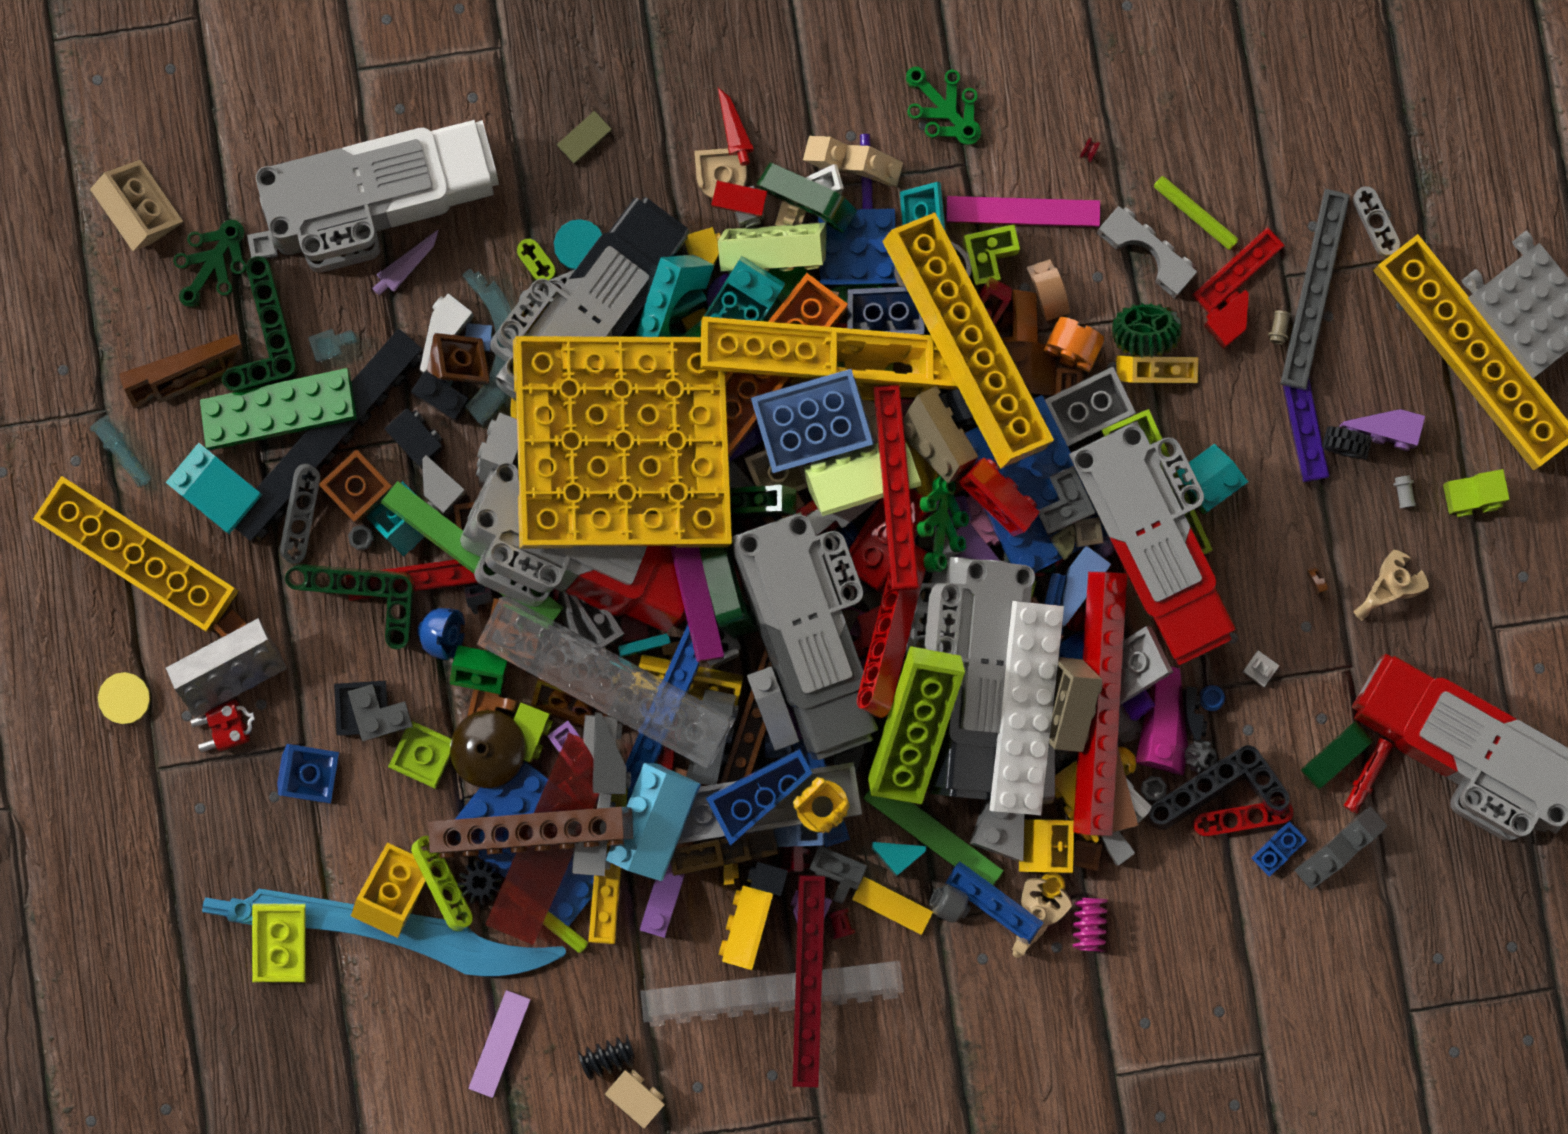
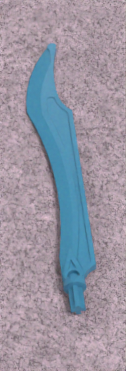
M260 888L253 896L245 900L232 898L230 901L205 897L203 901L202 913L226 916L230 922L252 925L253 904H306L305 928L337 931L388 942L428 956L465 975L505 976L519 974L545 966L564 957L566 954L563 946L531 948L492 942L479 937L469 927L457 932L449 928L444 919L410 914L399 937L396 938L351 917L354 904Z

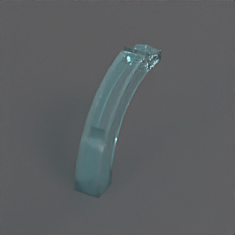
M469 269L462 276L486 305L493 319L495 332H497L512 312L510 305L495 281L486 288L485 285L488 282L479 271L474 274ZM497 338L498 345L502 348H506L499 342ZM496 354L492 370L489 374V383L487 385L484 384L480 391L465 405L466 409L482 428L496 416L509 396L496 383L495 377L506 363Z

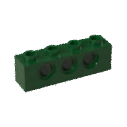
M785 485L730 488L731 519L796 514V489Z

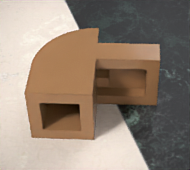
M1049 259L1026 267L1027 274L1037 293L1038 305L1045 320L1048 321L1069 314L1070 309L1066 291L1058 269L1054 268L1051 260Z

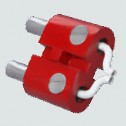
M236 699L214 707L203 716L191 719L193 728L208 723L213 731L212 740L199 744L200 752L202 753L214 748L221 752L249 742V733L252 729L251 723L255 720L253 713H248L245 707L239 706ZM242 711L247 717H251L248 720V729L246 727V724L243 723Z

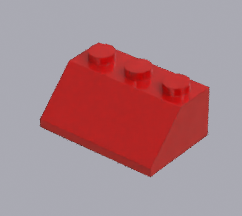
M982 458L972 466L958 483L1013 537L1024 533L1040 513L1035 508L1037 504L1029 496H1023L1017 490L1018 485L1011 478H1004L998 472L1000 468L994 461Z

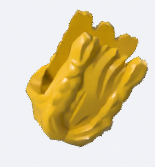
M818 777L812 781L810 787L803 791L801 796H797L793 801L794 808L797 810V816L802 824L818 833H829L832 828L838 827V824L842 823L843 817L847 816V810L849 809V801L844 790L836 783ZM819 796H826L833 803V810L826 817H818L812 811V803Z

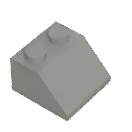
M425 455L422 459L424 496L428 500L427 504L448 518L454 512V505L461 504L468 494Z

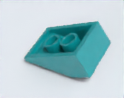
M200 443L195 446L166 481L170 487L228 534L234 530L262 496L258 490Z

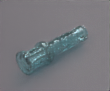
M108 415L102 417L90 427V431L98 435L104 443L103 447L105 450L111 451L138 488L145 486L152 480V477L123 441V434L118 433L109 422L110 417Z

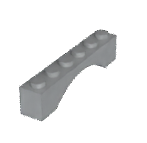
M585 715L583 742L594 759L595 716ZM603 716L616 744V739H621L622 724L617 723V717ZM599 793L597 809L615 807V802H611V794ZM604 821L600 825L602 834L606 831V823ZM608 841L600 842V847H584V843H576L573 854V874L605 876V870H610L611 862L606 861Z

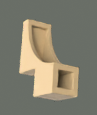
M809 136L803 161L818 168L825 169L833 164H837L839 171L863 176L893 187H897L903 162L871 146L847 145L832 137Z

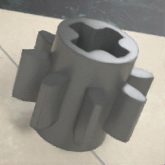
M1201 739L1200 743L1193 741V744L1186 748L1185 763L1191 765L1190 770L1200 773L1202 770L1205 771L1215 765L1217 754L1216 749L1211 748L1212 743Z

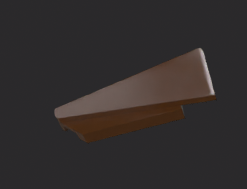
M233 334L119 374V377L133 408H137L154 396H156L159 403H162L223 376L226 370L233 367V359L238 349L241 350L242 345L238 335Z

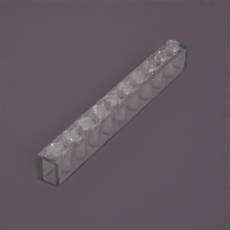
M900 961L822 969L821 1002L831 1001V1006L847 1004V999L857 998V1003L873 1001L872 996L883 995V1000L899 998L898 993L904 992ZM796 973L641 990L644 1022H650V1027L666 1025L665 1020L675 1019L676 1024L691 1022V1017L701 1016L702 1021L717 1019V1014L727 1013L728 1018L743 1016V1011L753 1010L754 1015L769 1013V1008L779 1007L780 1012L795 1010Z

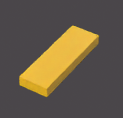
M864 876L852 900L922 935L933 913L931 910Z

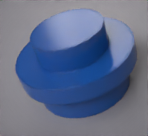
M1209 685L1200 692V705L1205 710L1216 711L1223 706L1225 695L1218 686Z

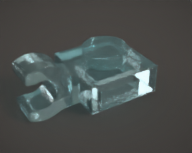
M330 329L308 337L318 363L341 355V346L358 342L352 330L336 335L334 330Z

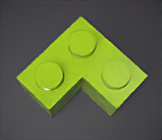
M1015 225L964 235L963 245L972 270L971 280L976 290L982 289L989 277L1000 282L1001 278L996 259L1018 255L1020 247Z
M1503 469L1479 473L1474 477L1448 481L1443 484L1449 515L1457 513L1458 518L1473 515L1472 510L1482 509L1483 513L1496 511L1498 508L1503 507L1502 503L1510 500Z

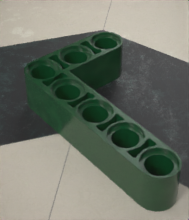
M261 256L252 257L247 262L246 270L269 358L226 370L222 376V382L231 393L294 379L298 373V365L273 270L269 262ZM264 264L266 266L263 274H253V269L256 265ZM263 289H271L272 295L269 299H260V292ZM270 313H277L279 316L278 321L274 324L266 323V318ZM276 338H284L285 344L282 348H273L272 343ZM290 362L291 370L285 374L280 373L279 366L281 363ZM259 368L266 369V377L262 380H255V371ZM234 375H240L242 378L241 383L237 387L229 385L230 378Z
M729 546L699 547L719 626L734 638L759 631L751 607L743 601Z
M297 564L286 572L285 582L289 588L294 590L388 597L385 642L390 648L395 650L405 647L409 642L412 628L414 580L408 573ZM293 571L303 573V583L299 584L293 581ZM319 573L329 575V585L324 586L319 583ZM345 575L355 577V587L350 588L344 584L343 579ZM371 577H378L382 581L381 589L376 590L370 586L369 580ZM397 579H404L408 584L407 591L401 592L397 590L395 581ZM398 604L404 606L406 616H396L393 612L394 606ZM392 631H401L405 637L404 641L401 643L395 642L391 636Z

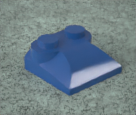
M286 744L281 758L277 782L278 795L331 803L339 752Z

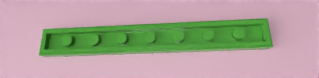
M397 481L381 503L474 573L480 556L462 547L460 539L463 530ZM483 566V571L487 575H494L492 569L488 566ZM511 580L510 584L515 585L514 581ZM531 589V593L535 597H541V592ZM501 594L546 629H548L563 609V606L549 596L541 605L531 607Z

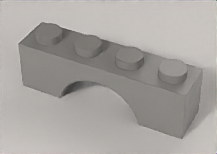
M1118 206L1098 229L1097 234L1115 249L1126 245H1138L1147 249L1154 256L1158 267L1155 283L1175 299L1197 273L1194 269L1195 265L1188 258H1180L1174 253L1175 248L1165 240L1161 242L1155 237L1156 232L1147 224L1142 226L1136 221V215L1126 207L1122 209Z

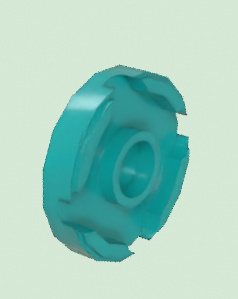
M582 219L571 220L562 225L556 233L554 240L555 254L560 263L568 269L575 270L602 233L592 222Z

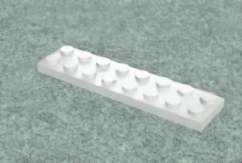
M1012 601L1001 728L997 737L990 811L1041 815L1064 606Z

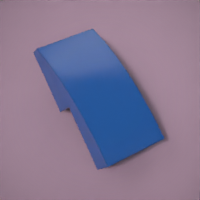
M1289 820L1251 858L1270 877L1307 841V838Z

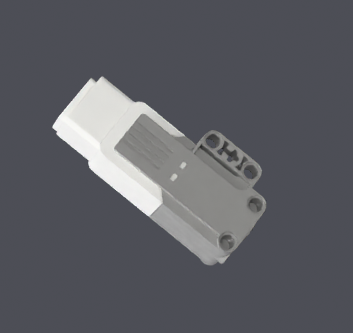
M474 120L429 131L426 128H417L273 166H264L256 174L260 202L274 249H278L285 255L303 252L310 269L317 273L372 260L380 253V243L376 231L444 214L449 210L450 206L494 195L492 186L499 185L483 121L475 122ZM375 243V246H374V248H373L372 250H370V251H364V250H363V249H367L368 247L372 246V245ZM321 260H324V261H323L322 263H320V264H314V263L312 262V261H321Z

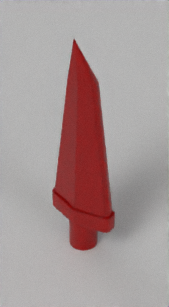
M718 88L729 155H737L740 165L746 166L750 163L747 153L754 151L753 145L747 136L731 98Z

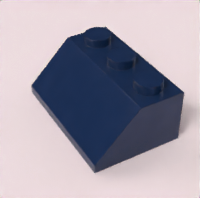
M906 287L848 289V329L929 335V331Z

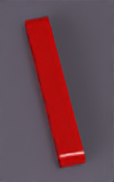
M916 545L919 588L915 590L892 591L889 569L857 696V706L878 718L885 717L892 707L926 570L924 567V557L927 552Z

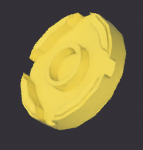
M126 672L114 674L107 678L100 687L98 694L99 708L104 716L112 722L120 724L134 723L141 719L149 709L150 690L145 681L137 675Z

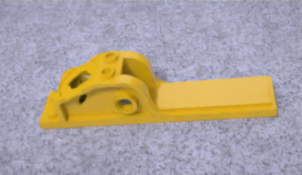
M703 317L701 320L700 369L817 379L852 369L861 398L867 401H874L873 387L900 385L901 398L908 399L916 398L918 394L935 386L939 389L957 390L958 388L931 335ZM837 361L844 362V367H837ZM900 362L904 365L912 366L913 371L907 374H897L895 371H885V369L891 363Z

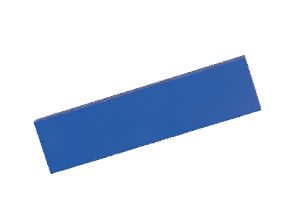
M960 861L945 882L947 885L965 892L969 901L1018 937L1027 939L1028 944L1033 941L1044 922Z

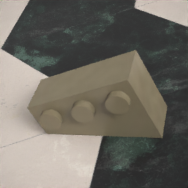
M935 386L918 394L903 418L904 437L947 483H950L964 476L971 469L978 455L962 429L958 430L951 418L953 413L950 407L945 408L938 396L941 392Z
M1058 657L1049 744L1056 750L1083 752L1085 743L1089 740V728L1091 720L1096 713L1097 697L1102 691V679L1082 659Z

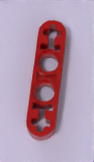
M1285 800L1271 801V804L1276 807L1279 804L1283 805L1285 803ZM1263 803L1202 813L1194 818L1193 829L1200 836H1211L1286 823L1293 816V807L1289 803L1288 813L1284 814V819H1281L1280 816H1270L1272 822H1267L1268 813ZM1254 808L1259 809L1263 814L1262 821L1257 824L1249 820V812ZM1227 813H1233L1237 817V824L1233 828H1228L1223 823V818ZM1214 815H1219L1218 824L1221 828L1220 831L1216 830L1217 825L1208 827V832H1204L1203 828H1198V823L1202 822L1203 817H1205L1206 821L1216 820Z

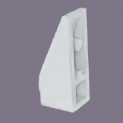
M447 294L445 298L441 296L432 307L434 312L431 316L420 366L422 373L427 371L433 335L435 333L459 336L466 327V324L474 317L469 309L450 294Z

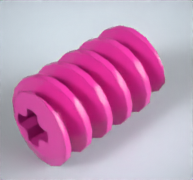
M1082 898V900L1075 902L1074 905L1082 910L1074 913L1075 917L1081 919V921L1074 923V927L1081 929V931L1073 934V937L1080 940V942L1073 944V948L1086 951H1104L1099 949L1098 946L1106 944V941L1099 938V935L1105 934L1106 930L1100 928L1099 925L1107 923L1106 919L1100 917V914L1107 913V909L1101 907L1100 904L1108 902V899Z

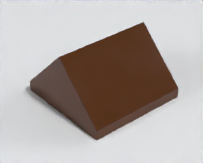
M435 333L433 335L427 371L439 379L487 385L489 377L483 339Z

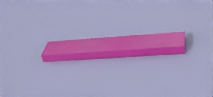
M947 196L946 223L1099 227L1100 200Z

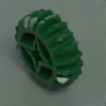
M1141 302V305L1136 306L1132 304L1131 308H1123L1122 312L1117 313L1112 324V337L1117 348L1122 349L1123 353L1130 352L1131 356L1140 355L1141 358L1144 356L1152 358L1153 355L1162 356L1163 352H1171L1172 348L1177 347V343L1182 336L1180 318L1177 317V312L1171 311V307L1163 308L1162 304L1153 305L1152 302L1147 305Z

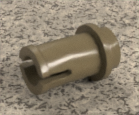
M1280 310L1274 312L1272 331L1268 334L1271 343L1284 345L1285 341L1288 340L1287 330L1291 317L1289 312Z

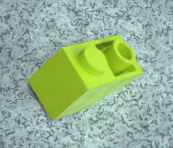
M520 703L514 721L520 726L525 737V761L532 763L533 758L538 760L543 749L540 741L543 734L548 736L553 721L549 720L550 714Z

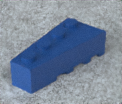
M801 749L707 796L706 799L729 844H733L741 835L812 774V771Z

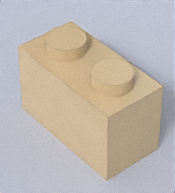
M626 1069L605 1095L641 1127L645 1128L665 1105L662 1101L665 1096L655 1087L649 1090L642 1083L645 1079L634 1069L631 1072Z

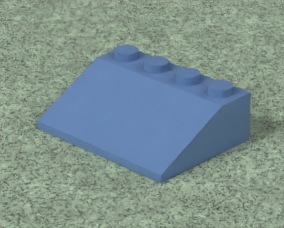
M852 369L751 397L773 473L870 446L875 442Z

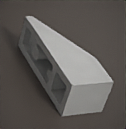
M772 666L747 675L774 750L776 751L798 743L799 739Z

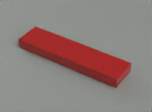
M1267 227L1195 291L1192 297L1209 314L1284 248L1285 245Z

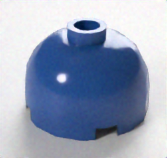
M451 608L432 610L418 626L417 632L423 649L438 659L450 660L449 657L454 658L458 645L462 646L465 633H460L461 624L465 625L463 613L460 610Z

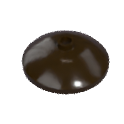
M493 710L475 712L461 721L453 733L450 744L452 764L460 777L473 786L496 788L505 785L516 777L524 764L526 757L524 734L516 721L502 712ZM482 744H485L486 751L482 754L479 748Z

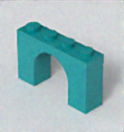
M696 255L661 257L635 337H681L684 335V332L669 326L672 311L679 299L688 291L707 288L714 264Z

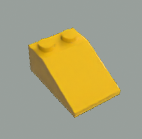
M387 842L355 901L351 917L396 938L399 937L426 883L413 854Z

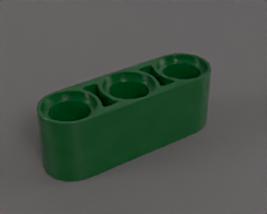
M1355 721L1310 760L1301 771L1317 789H1320L1373 742V739Z

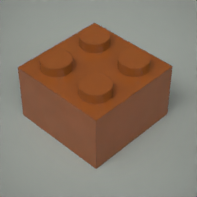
M357 449L319 484L357 525L381 504L384 497L392 489V486Z

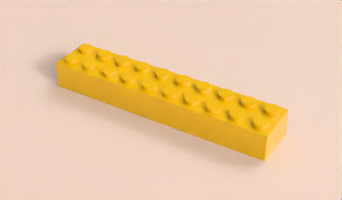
M936 213L892 229L882 242L1000 469L1045 450L1054 439Z
M1418 234L1373 270L1532 470L1539 468L1568 445V420L1534 378L1532 379L1471 303L1467 294Z

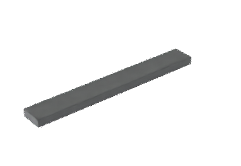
M1329 189L1324 190L1280 385L1303 391L1307 388L1350 194Z

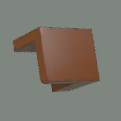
M232 609L219 624L214 623L212 628L224 637L247 625V623Z

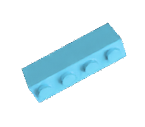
M644 763L627 807L632 808L633 839L624 840V845L611 846L606 861L627 871L663 881L701 784L657 763Z

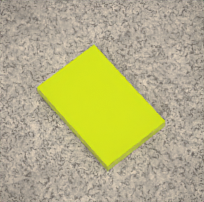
M306 904L252 905V982H305Z

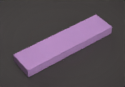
M506 990L468 1089L492 1098L494 1097L531 999Z

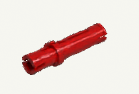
M1382 738L1378 739L1358 780H1354L1352 784L1354 787L1343 805L1344 808L1353 813H1359L1368 794L1372 793L1373 789L1371 787L1394 747L1392 743Z

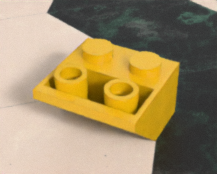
M1024 820L1023 861H1019V872L1073 873L1074 820Z

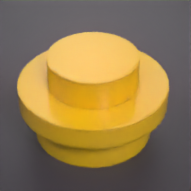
M1057 873L1045 874L1041 879L1047 881L1039 884L1043 889L1041 893L1047 898L1061 896L1060 888L1065 890L1063 877Z

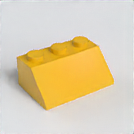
M743 886L742 890L736 889L733 905H736L737 909L735 916L729 915L725 930H729L730 934L728 941L722 940L718 954L723 956L722 962L750 970L753 969L772 900V893Z

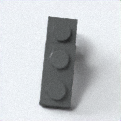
M1371 806L1368 807L1294 871L1312 890L1344 867L1358 851L1375 840L1387 827L1386 823Z

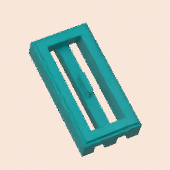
M666 633L620 645L618 647L619 654L623 658L661 648V645L669 644L670 639Z

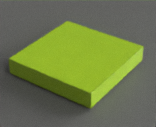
M412 721L413 727L405 729L388 767L436 789L451 757V738Z

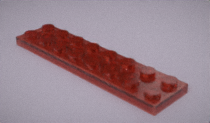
M568 732L533 813L593 809L599 793H593L592 791L593 757L583 742L582 737ZM580 823L576 826V834L579 836L582 832ZM554 825L551 830L553 837H555L558 832L556 825ZM530 827L527 831V836L529 839H531L533 836L532 827ZM551 845V850L535 851V847H527V852L516 853L485 925L534 945L572 858L574 849H560L559 845Z

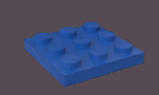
M858 209L844 233L826 224V259L823 265H820V283L825 287L897 286L894 271L895 265L882 242L889 232L895 229V209ZM818 217V223H825L820 217Z

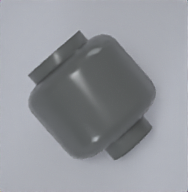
M944 885L942 888L938 887L930 899L933 914L950 923H955L960 918L964 919L970 910L967 894L951 885Z

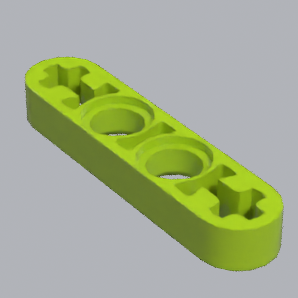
M422 836L413 843L412 854L447 925L453 931H462L471 924L472 913L445 859L439 858V853H430L429 836ZM422 847H427L428 851H423ZM432 866L440 870V878L433 875L431 871ZM443 889L451 892L452 901L445 899ZM456 916H461L462 920H457Z

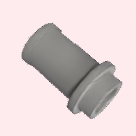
M1410 475L1395 478L1396 483H1393V485L1397 487L1399 507L1416 506L1411 484L1414 483V480H1411Z

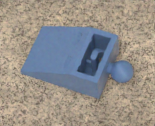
M1104 537V543L1095 544L1094 551L1085 546L1067 569V578L1060 606H1064L1062 628L1065 627L1087 597L1088 572H1110L1107 569L1111 564L1103 558L1110 556L1114 551L1110 538Z

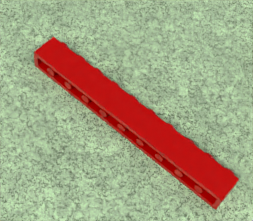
M1088 572L1083 661L1102 679V691L1097 697L1096 713L1091 720L1089 728V740L1085 743L1083 752H1078L1073 833L1112 836L1127 574Z

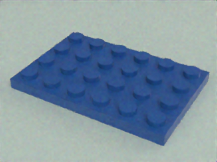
M1042 395L1033 400L1054 441L1045 450L998 471L1004 478H1011L1018 485L1017 490L1023 496L1027 495L1037 504L1035 507L1037 510L1060 501L1049 479L1050 476L1074 466L1069 456L1071 452ZM979 427L966 432V437L978 455L975 463L985 458L986 460L991 459L998 465ZM1091 502V505H1092V507H1093V509H1094V511H1095V515L1090 516V517H1088V518H1086V519H1091V518H1097V517H1099L1098 514H1097V512H1096V510H1095V508H1094V506H1093V504H1092V502ZM984 509L1010 563L1027 565L1035 573L1062 559L1057 549L1049 540L1057 532L1047 536L1038 515L1024 533L1013 537ZM1100 520L1102 536L1104 538L1108 534ZM1075 543L1074 550L1072 553L1084 548L1085 546L1076 547Z
M524 761L519 773L507 784L496 788H479L456 819L585 810L586 808L527 761ZM580 823L576 826V834L579 836L582 832ZM554 825L551 830L553 837H555L558 832L556 825ZM530 827L527 831V836L529 839H531L533 836L532 827ZM507 828L503 833L505 841L509 838V831ZM483 830L479 835L481 843L485 839V833ZM458 832L456 835V840L460 842L461 835ZM551 845V850L535 851V847H527V852L511 853V848L503 849V854L487 855V850L479 851L478 857L485 863L490 862V867L493 869L498 868L500 875L513 882L568 927L592 898L594 875L573 874L574 849H560L559 845Z

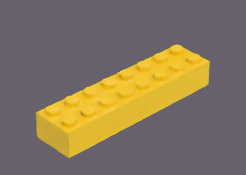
M63 476L60 477L33 518L39 524L210 634L213 631L212 625L218 623L239 591Z

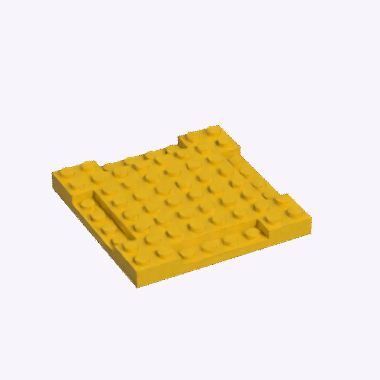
M516 336L514 338V392H516L519 470V549L573 548L582 546L728 547L732 544L725 371L700 369L701 337Z

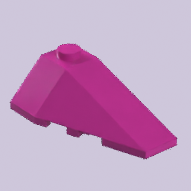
M1171 667L1173 673L1152 685L1149 690V696L1154 702L1155 707L1144 716L1136 763L1182 776L1184 775L1186 765L1187 731L1180 669Z

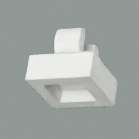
M1257 651L1243 670V673L1262 687H1265L1279 665L1260 651Z

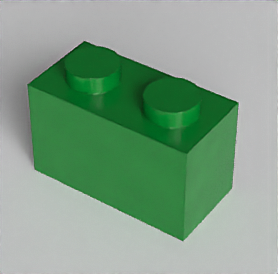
M458 645L451 667L450 684L501 694L507 673L509 655Z

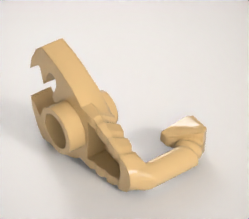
M1393 550L1384 560L1379 578L1373 585L1366 601L1355 609L1353 613L1363 621L1373 608L1393 602L1398 598L1407 599L1425 592L1429 588L1426 575L1421 570L1417 575L1414 574L1410 577L1409 572L1403 567L1406 565L1405 562H1408L1411 558L1399 550Z
M1031 878L1025 882L1021 905L1044 922V924L1030 944H1028L1027 939L1016 936V942L1012 948L1013 956L1016 958L1024 956L1026 950L1043 935L1048 925H1052L1061 919L1073 905L1071 898L1062 888H1060L1062 897H1054L1059 903L1060 908H1056L1051 901L1043 900L1042 896L1031 894V891L1043 892V889L1038 884L1045 883L1047 880Z

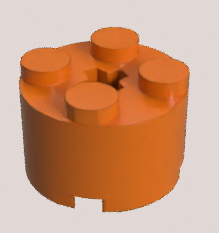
M1060 317L1043 351L1051 356L1060 357L1059 362L1066 367L1073 368L1076 365L1078 368L1090 372L1103 346L1104 336L1087 325L1085 328L1077 325L1078 321Z

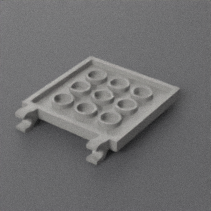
M1525 231L1512 241L1514 247L1522 253V257L1485 285L1483 284L1482 275L1476 269L1461 281L1472 292L1468 299L1533 379L1568 351V277L1540 243L1534 246L1531 234Z

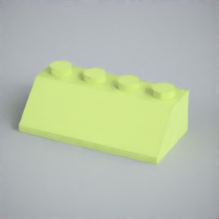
M826 223L725 229L718 240L721 271H728V274H730L741 256L765 271H769V268H779V271H790L797 266H804V269H817L820 265H823L826 259Z
M905 442L909 489L922 485L910 449ZM878 443L838 454L824 460H817L803 466L809 493L822 516L883 498Z

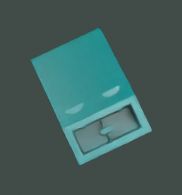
M741 256L704 317L762 321L785 283Z

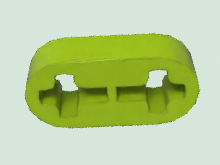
M532 239L522 240L518 244L517 254L534 279H546L548 281L553 279L556 274L555 267L539 244ZM527 245L529 248L535 247L533 250L536 256L535 260H532L528 254L522 255L525 252L524 246ZM540 262L544 268L550 267L548 277L537 275L540 272L536 265Z

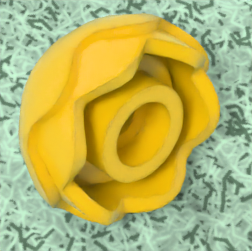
M1118 747L1125 776L1131 772L1134 773L1136 769L1135 755L1125 747Z

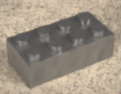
M259 619L166 667L174 689L195 718L287 669L277 646Z

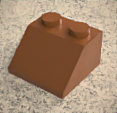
M1012 290L1011 300L995 325L1004 344L1005 342L1038 343L1037 293Z

